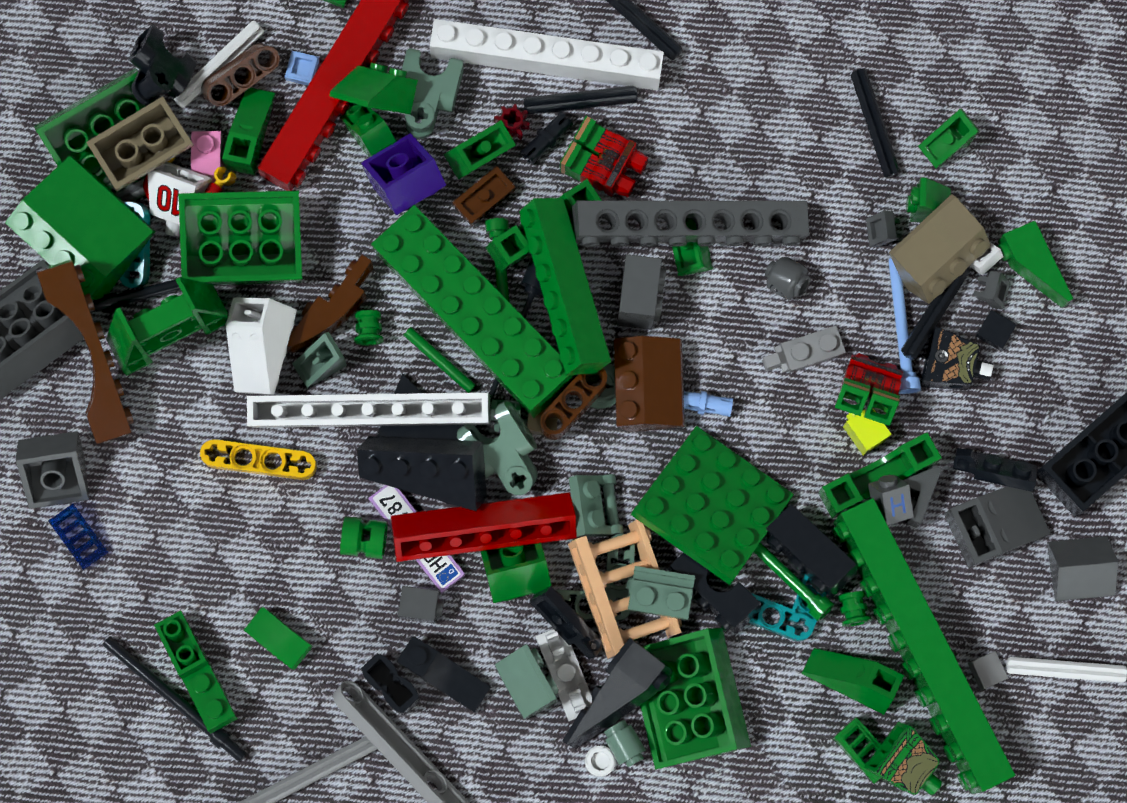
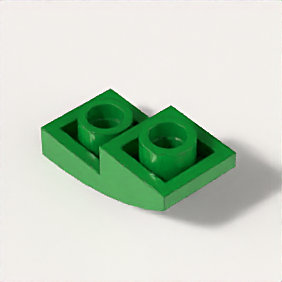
M263 606L244 629L254 640L292 670L297 668L313 647L296 631L284 624Z

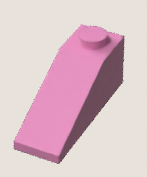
M191 131V141L194 145L191 147V170L211 177V183H214L216 181L214 177L215 170L218 167H225L222 160L225 149L223 135L221 131Z

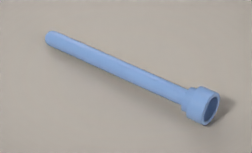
M890 257L888 261L900 367L901 371H903L899 394H912L921 391L920 378L916 376V372H913L912 359L906 358L901 351L909 337L903 282Z

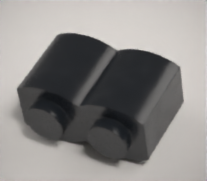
M377 653L361 668L367 682L375 690L383 693L386 702L397 713L405 716L420 702V697L415 687L407 679L399 676L393 663L385 656Z

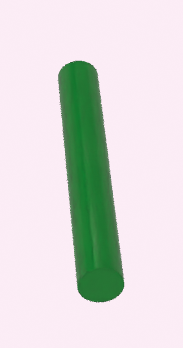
M412 327L404 333L403 336L467 393H471L477 385Z

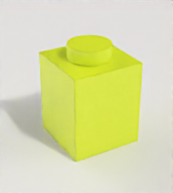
M866 409L862 411L861 416L849 413L846 416L848 421L843 426L863 456L888 440L892 435L885 424L864 418Z

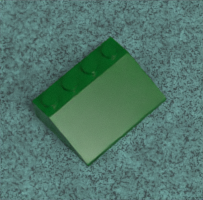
M136 68L34 126L57 166L71 155L109 189L114 188L86 142L146 107L135 98L131 89L138 73Z
M71 155L21 200L5 222L7 226L51 266L68 260H72L74 266L80 264L85 278V282L80 283L83 294L90 293L92 300L105 298L104 295L112 290L156 232Z
M299 191L178 194L182 278L212 284L213 286L301 283L302 259Z
M707 628L643 646L673 670L670 675L671 680L666 688L658 691L653 697L640 705L655 770L751 747L722 628Z

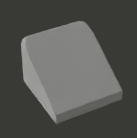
M996 651L968 663L980 691L1009 679Z

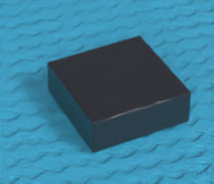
M991 310L977 332L976 337L1001 351L1017 324Z

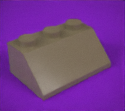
M163 96L86 142L116 191L121 190L194 146Z
M951 194L899 242L889 254L905 288L930 304L958 276L962 275L975 260L982 256L991 244L984 227L959 199Z

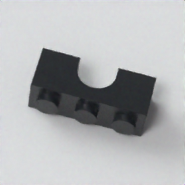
M684 552L670 565L672 572L695 576L693 594L695 596L692 599L704 611L709 608L716 615L714 618L715 622L724 631L727 632L730 629L734 634H737L761 611V602L740 582L726 592H717L711 589L708 581L713 573Z

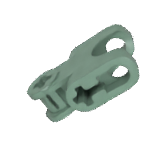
M407 49L402 70L407 71L406 77L418 80L411 114H405L406 129L409 134L411 133L417 139L426 138L434 130L439 110L453 112L464 72L463 60L451 58L443 73L431 76L424 73L420 68V50ZM419 117H423V118H424V119L421 120V123H416V122H415V121H418V120H419Z
M504 401L495 410V417L500 426L499 437L487 438L474 425L467 424L458 429L457 438L459 441L483 442L485 477L488 478L496 473L509 493L523 495L532 488L538 478L536 466L528 456L530 452L537 449V445L512 403ZM516 475H518V476L524 475V476L526 477V479H525V480H523V479L517 480L515 476H516Z

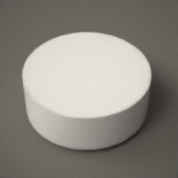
M595 746L586 754V769L596 777L610 774L615 767V757L608 747Z

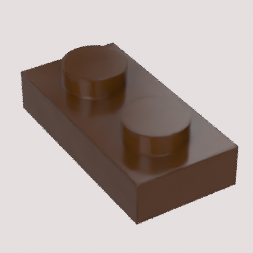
M496 166L453 201L452 204L472 227L516 190V187Z

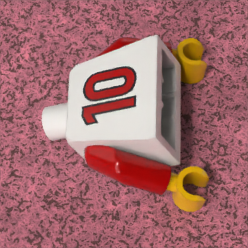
M174 157L146 174L143 189L149 201L150 213L153 216L166 220V234L180 236L178 194L223 192L221 189L223 185L230 186L235 182L236 174L234 172H230L227 178L223 180V174L227 169L225 167H218L214 172L216 181L211 183V177L172 164L171 162L174 161Z

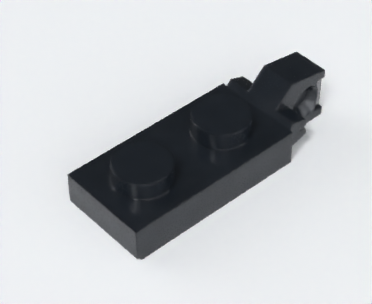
M957 448L953 469L974 474V479L1030 492L1034 491L1036 485L1037 465L1026 461L1001 458L995 454L973 452L972 449Z
M552 586L536 593L531 598L530 604L558 632L568 645L575 644L589 660L596 657L604 646L598 634L594 633L587 626L584 619L565 602L563 596L558 591H555Z

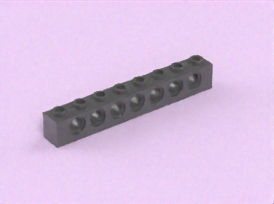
M577 201L572 207L573 233L576 242H582L584 247L599 246L600 242H611V246L614 247L628 246L629 242H640V246L643 247L656 246L658 242H669V246L673 247L687 245V242H697L698 246H713L715 242H726L727 246H741L744 242H754L755 246H769L772 242H783V246H796L810 235L807 201ZM744 218L752 222L753 230H748L744 227ZM771 218L780 222L781 230H777L772 226ZM628 219L636 220L639 224V230L631 229L627 222ZM657 219L665 220L668 224V230L660 229L656 222ZM685 219H692L696 223L697 229H689L686 226ZM714 219L722 220L725 230L718 229L714 224ZM598 220H607L610 223L611 230L602 229L599 226Z

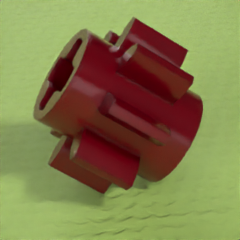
M517 104L508 109L501 106L502 115L494 116V123L502 120L512 138L518 137L520 140L523 139L522 129L529 130L530 123L523 121L527 118V110L520 112L517 109ZM511 119L516 120L513 126H508Z

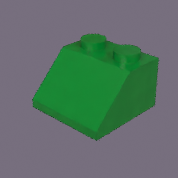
M371 62L370 67L358 65L330 91L329 96L367 108L411 114L418 80L406 77L407 71L390 68L388 72L387 65Z
M541 543L480 551L493 604L529 594H536L552 586Z

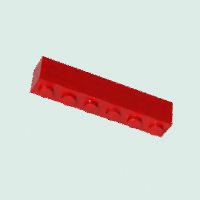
M570 492L484 503L477 512L462 507H453L391 516L396 562L577 538L576 515Z

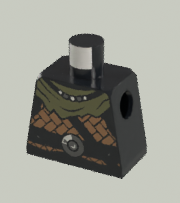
M935 327L930 335L920 384L921 387L968 390L972 385L974 377L990 380L993 363L978 360L979 344L942 328Z

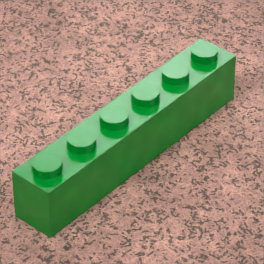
M533 198L519 211L520 221L524 227L528 249L533 258L536 277L540 283L544 305L547 308L551 321L552 333L556 338L560 352V361L564 366L566 376L597 373L608 365L611 359L564 199Z

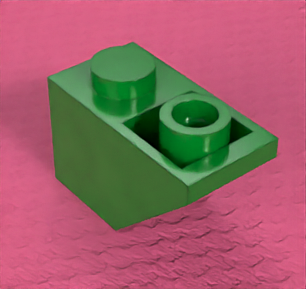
M356 104L351 106L340 117L345 127L369 157L396 142L385 120L371 108Z
M921 177L916 187H912L911 195H907L906 212L910 213V222L921 223L951 195V188L931 179Z

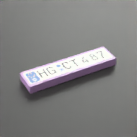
M385 485L368 498L382 518L388 521L391 529L392 515L416 512L403 493L394 487ZM451 555L416 559V562L441 594L465 576V573Z

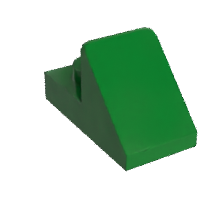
M961 108L918 147L935 168H939L960 149L968 147L980 130Z

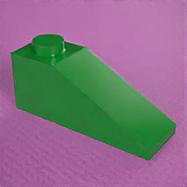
M1032 221L1001 236L997 247L1001 249L1004 256L1002 260H1007L1011 269L1061 308L1066 307L1073 300L1036 221Z

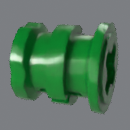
M377 310L356 312L355 318L358 323L355 325V332L359 336L354 338V342L363 346L383 343L384 337L379 335L382 332V324L379 323L381 313Z
M864 591L849 592L838 597L839 602L843 605L840 608L841 615H845L846 619L842 622V627H854L872 621L871 617L866 616L865 613L868 608L867 603H863Z

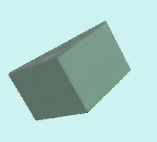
M329 332L324 333L292 363L307 388L316 385L347 366L343 354Z

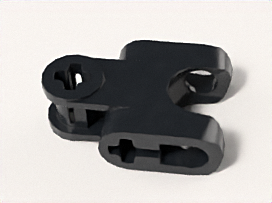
M154 24L138 36L128 58L139 69L131 88L133 95L145 106L159 99L161 93H168L172 98L178 97L188 86L197 65V61L187 52L183 58L173 56L164 45V33Z

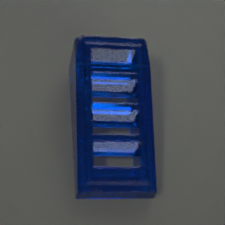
M74 503L48 520L83 570L108 553ZM74 514L77 519L62 529L59 524ZM81 524L84 529L69 539L66 534ZM88 534L91 539L76 549L73 544ZM95 544L98 549L83 559L80 554Z

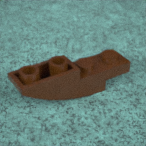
M361 255L358 261L354 259L348 265L345 271L346 278L341 285L337 283L328 295L329 302L318 296L314 302L309 301L301 314L303 316L302 320L297 326L294 325L287 345L289 352L295 353L310 347L326 332L332 334L359 309L366 300L365 291L360 287L373 270V264L370 259Z

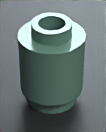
M625 719L604 731L607 737L605 741L619 765L625 763L627 767H630L644 759L641 753L646 749L632 725L628 726Z

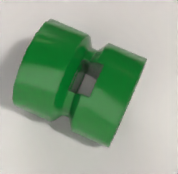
M345 516L341 533L340 554L358 556L362 552L366 558L383 559L388 521L370 519L368 523H364L362 518ZM364 534L370 536V541H363Z

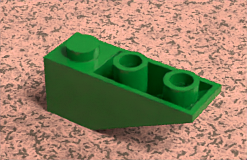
M251 87L245 91L229 130L222 156L227 170L255 175L276 95L274 92Z
M813 648L802 671V675L883 715L894 700L904 675L876 661Z

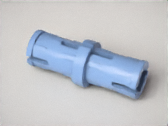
M684 391V409L698 411L697 414L700 415L713 413L727 417L731 416L733 398L709 395L706 391H701V393Z

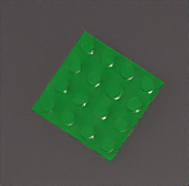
M696 426L634 508L631 516L724 582L731 585L767 534L766 527L781 514L794 494Z

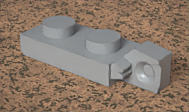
M833 326L781 343L774 347L776 353L763 357L762 363L766 372L781 367L783 373L788 371L792 373L841 357L846 354L837 326Z

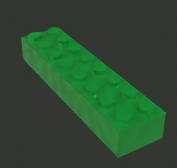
M415 205L371 243L376 255L533 418L555 400L575 379L576 375L566 376L564 366L560 361V354Z

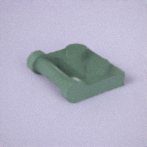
M575 475L569 477L571 498L576 515L577 537H610L616 534H624L623 524L619 522L614 485L617 484L616 475ZM600 487L603 489L608 525L605 524Z

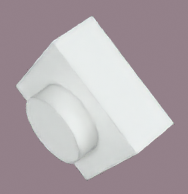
M991 242V246L986 252L970 265L972 269L981 275L986 273L1004 257L1001 249Z

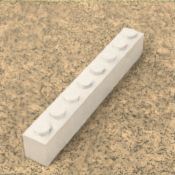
M434 19L430 40V55L434 59L449 61L451 58L463 60V63L623 86H636V88L657 91L664 55L663 51Z
M488 392L247 396V426L252 428L491 425L490 394Z

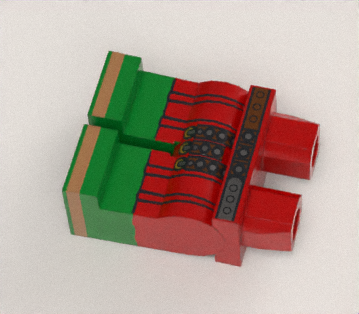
M585 116L574 136V142L571 141L560 161V172L580 182L588 179L593 188L604 191L605 194L611 197L614 193L629 197L636 185V181L625 176V173L630 168L642 174L648 164V157L637 150V143L631 140L628 141L624 137L610 132L596 124L595 120Z
M860 353L856 354V356L852 355L834 408L861 416L868 398L864 418L890 426L900 400L899 390L903 371L897 370V366L890 363L879 364L873 362L868 356ZM844 399H851L855 401L857 405L849 404L846 401H844ZM872 408L881 409L886 414L876 413Z

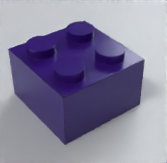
M411 133L361 162L373 189L396 216L409 210L413 205L428 196L434 195L438 190L446 186L435 159Z

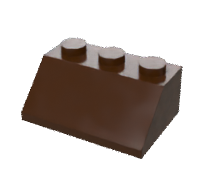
M654 336L614 339L617 427L627 432L685 427L682 340L679 338Z

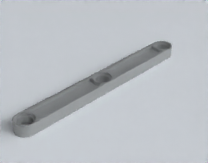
M352 681L342 682L333 693V700L337 707L428 803H469L358 684ZM343 691L348 692L354 698V701L346 698ZM427 780L432 781L437 786L438 791L432 789L428 785Z

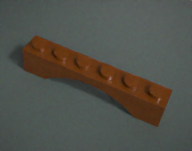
M68 260L37 270L36 273L46 301L60 309L74 322L89 348L93 365V386L85 414L96 444L131 433L129 425L133 424L134 420L129 406L123 408L119 397L124 395V391L119 378L113 380L110 368L115 367L110 351H103L100 340L105 339L100 322L94 323L90 312L94 311L95 307L90 293L83 294L80 283L85 282V278L80 264L74 266L72 260Z

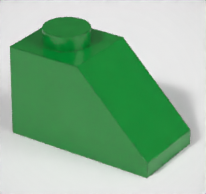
M500 120L448 151L444 156L459 180L513 148L516 144L504 123Z

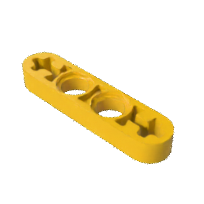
M216 439L206 441L200 449L202 461L208 467L214 469L298 480L311 478L317 469L314 457L305 451ZM213 447H217L220 453L228 454V448H232L230 464H226V457L217 456L215 461H211V458L206 455L207 451L210 452L213 450ZM241 450H248L252 454L251 462L245 466L238 465L235 460L236 454ZM277 454L281 457L282 463L277 469L271 470L265 466V460L268 455ZM286 456H291L290 461L293 463H301L302 458H306L307 463L311 467L305 468L304 473H300L298 467L289 466L290 471L285 472L287 467Z

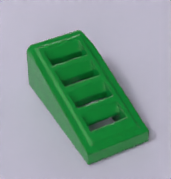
M855 717L832 739L866 777L875 784L880 778L864 768L868 761L864 763L861 758L872 748L877 751L881 744L865 725ZM857 730L860 735L848 744L846 739ZM865 739L868 744L857 754L853 749Z

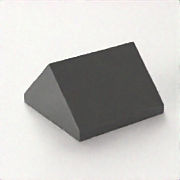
M1107 536L1047 542L1055 602L1116 595L1119 561Z

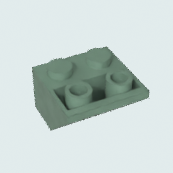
M527 644L495 664L496 670L524 720L555 704L557 700L555 695L559 694V690L551 675L545 677L541 670L544 667V662L537 649L530 650Z

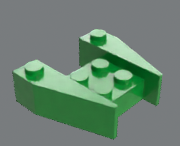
M178 277L175 280L183 293L182 295H171L163 299L160 306L152 310L147 308L137 312L133 316L134 319L130 321L120 307L115 310L106 340L126 376L153 363L150 355L201 329L208 335L226 326L229 314L212 284Z

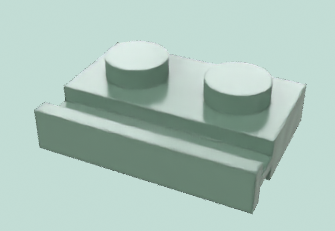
M635 566L628 611L688 620L695 576Z

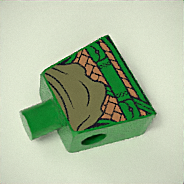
M897 722L864 767L870 773L911 795H916L921 788L929 795H933L942 784V781L933 774L939 765V759L913 727L901 722Z

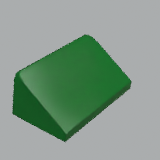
M685 219L686 226L689 229H697L696 223L692 219ZM687 242V245L678 247L672 246L678 276L713 269L708 246H698L697 242Z

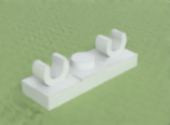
M553 629L535 637L548 671L559 690V699L568 722L577 718L582 709L591 706L593 703L592 696L572 645H568L558 632Z

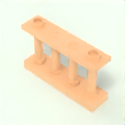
M637 519L628 525L630 533L596 544L588 542L587 536H583L568 544L607 659L615 657L629 638L635 640L664 629L668 638L682 633L680 629L682 627L681 619L664 616L626 630L618 628L615 617L617 613L628 610L630 596L614 602L611 599L608 600L605 591L607 584L633 576L635 566L660 570L650 544L652 540L651 532L647 526ZM635 544L640 561L604 573L598 571L595 562L598 555Z

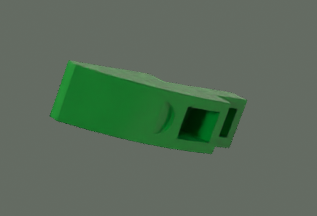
M180 610L154 624L208 732L211 734L237 720L238 718L227 698L228 696L183 612Z

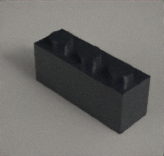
M792 504L766 527L768 531L767 544L777 554L782 552L789 558V565L797 573L801 574L804 572L811 579L809 582L818 593L823 594L825 592L830 598H833L857 575V564Z

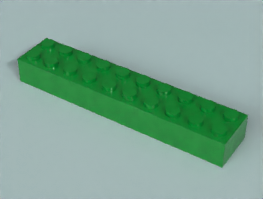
M874 498L842 512L833 522L835 525L832 528L833 534L839 544L844 543L849 553L847 556L857 564V571L863 580L859 582L860 587L867 598H872L876 606L873 609L875 617L880 625L885 624L890 634L887 636L892 650L895 653L899 651L904 663H901L902 670L908 680L913 679L918 689L915 691V695L923 708L927 706L932 716L929 719L930 725L936 735L941 734L946 744L943 746L946 757L951 763H956L960 771L957 777L965 791L969 790L971 794H976L1016 776Z

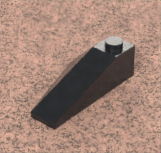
M629 638L605 670L610 674L605 683L601 686H596L592 691L593 703L590 707H585L580 711L562 741L577 749L653 697L658 691L665 689L671 680L670 675L673 670L643 646Z

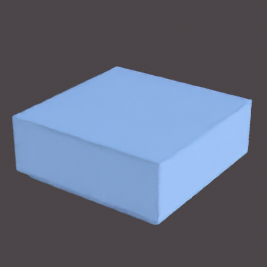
M292 51L285 73V80L308 86L318 71L321 61L320 57Z

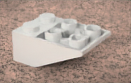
M233 297L226 322V332L234 392L261 395L275 394L283 360L287 353L289 337L294 327L297 309L270 298Z

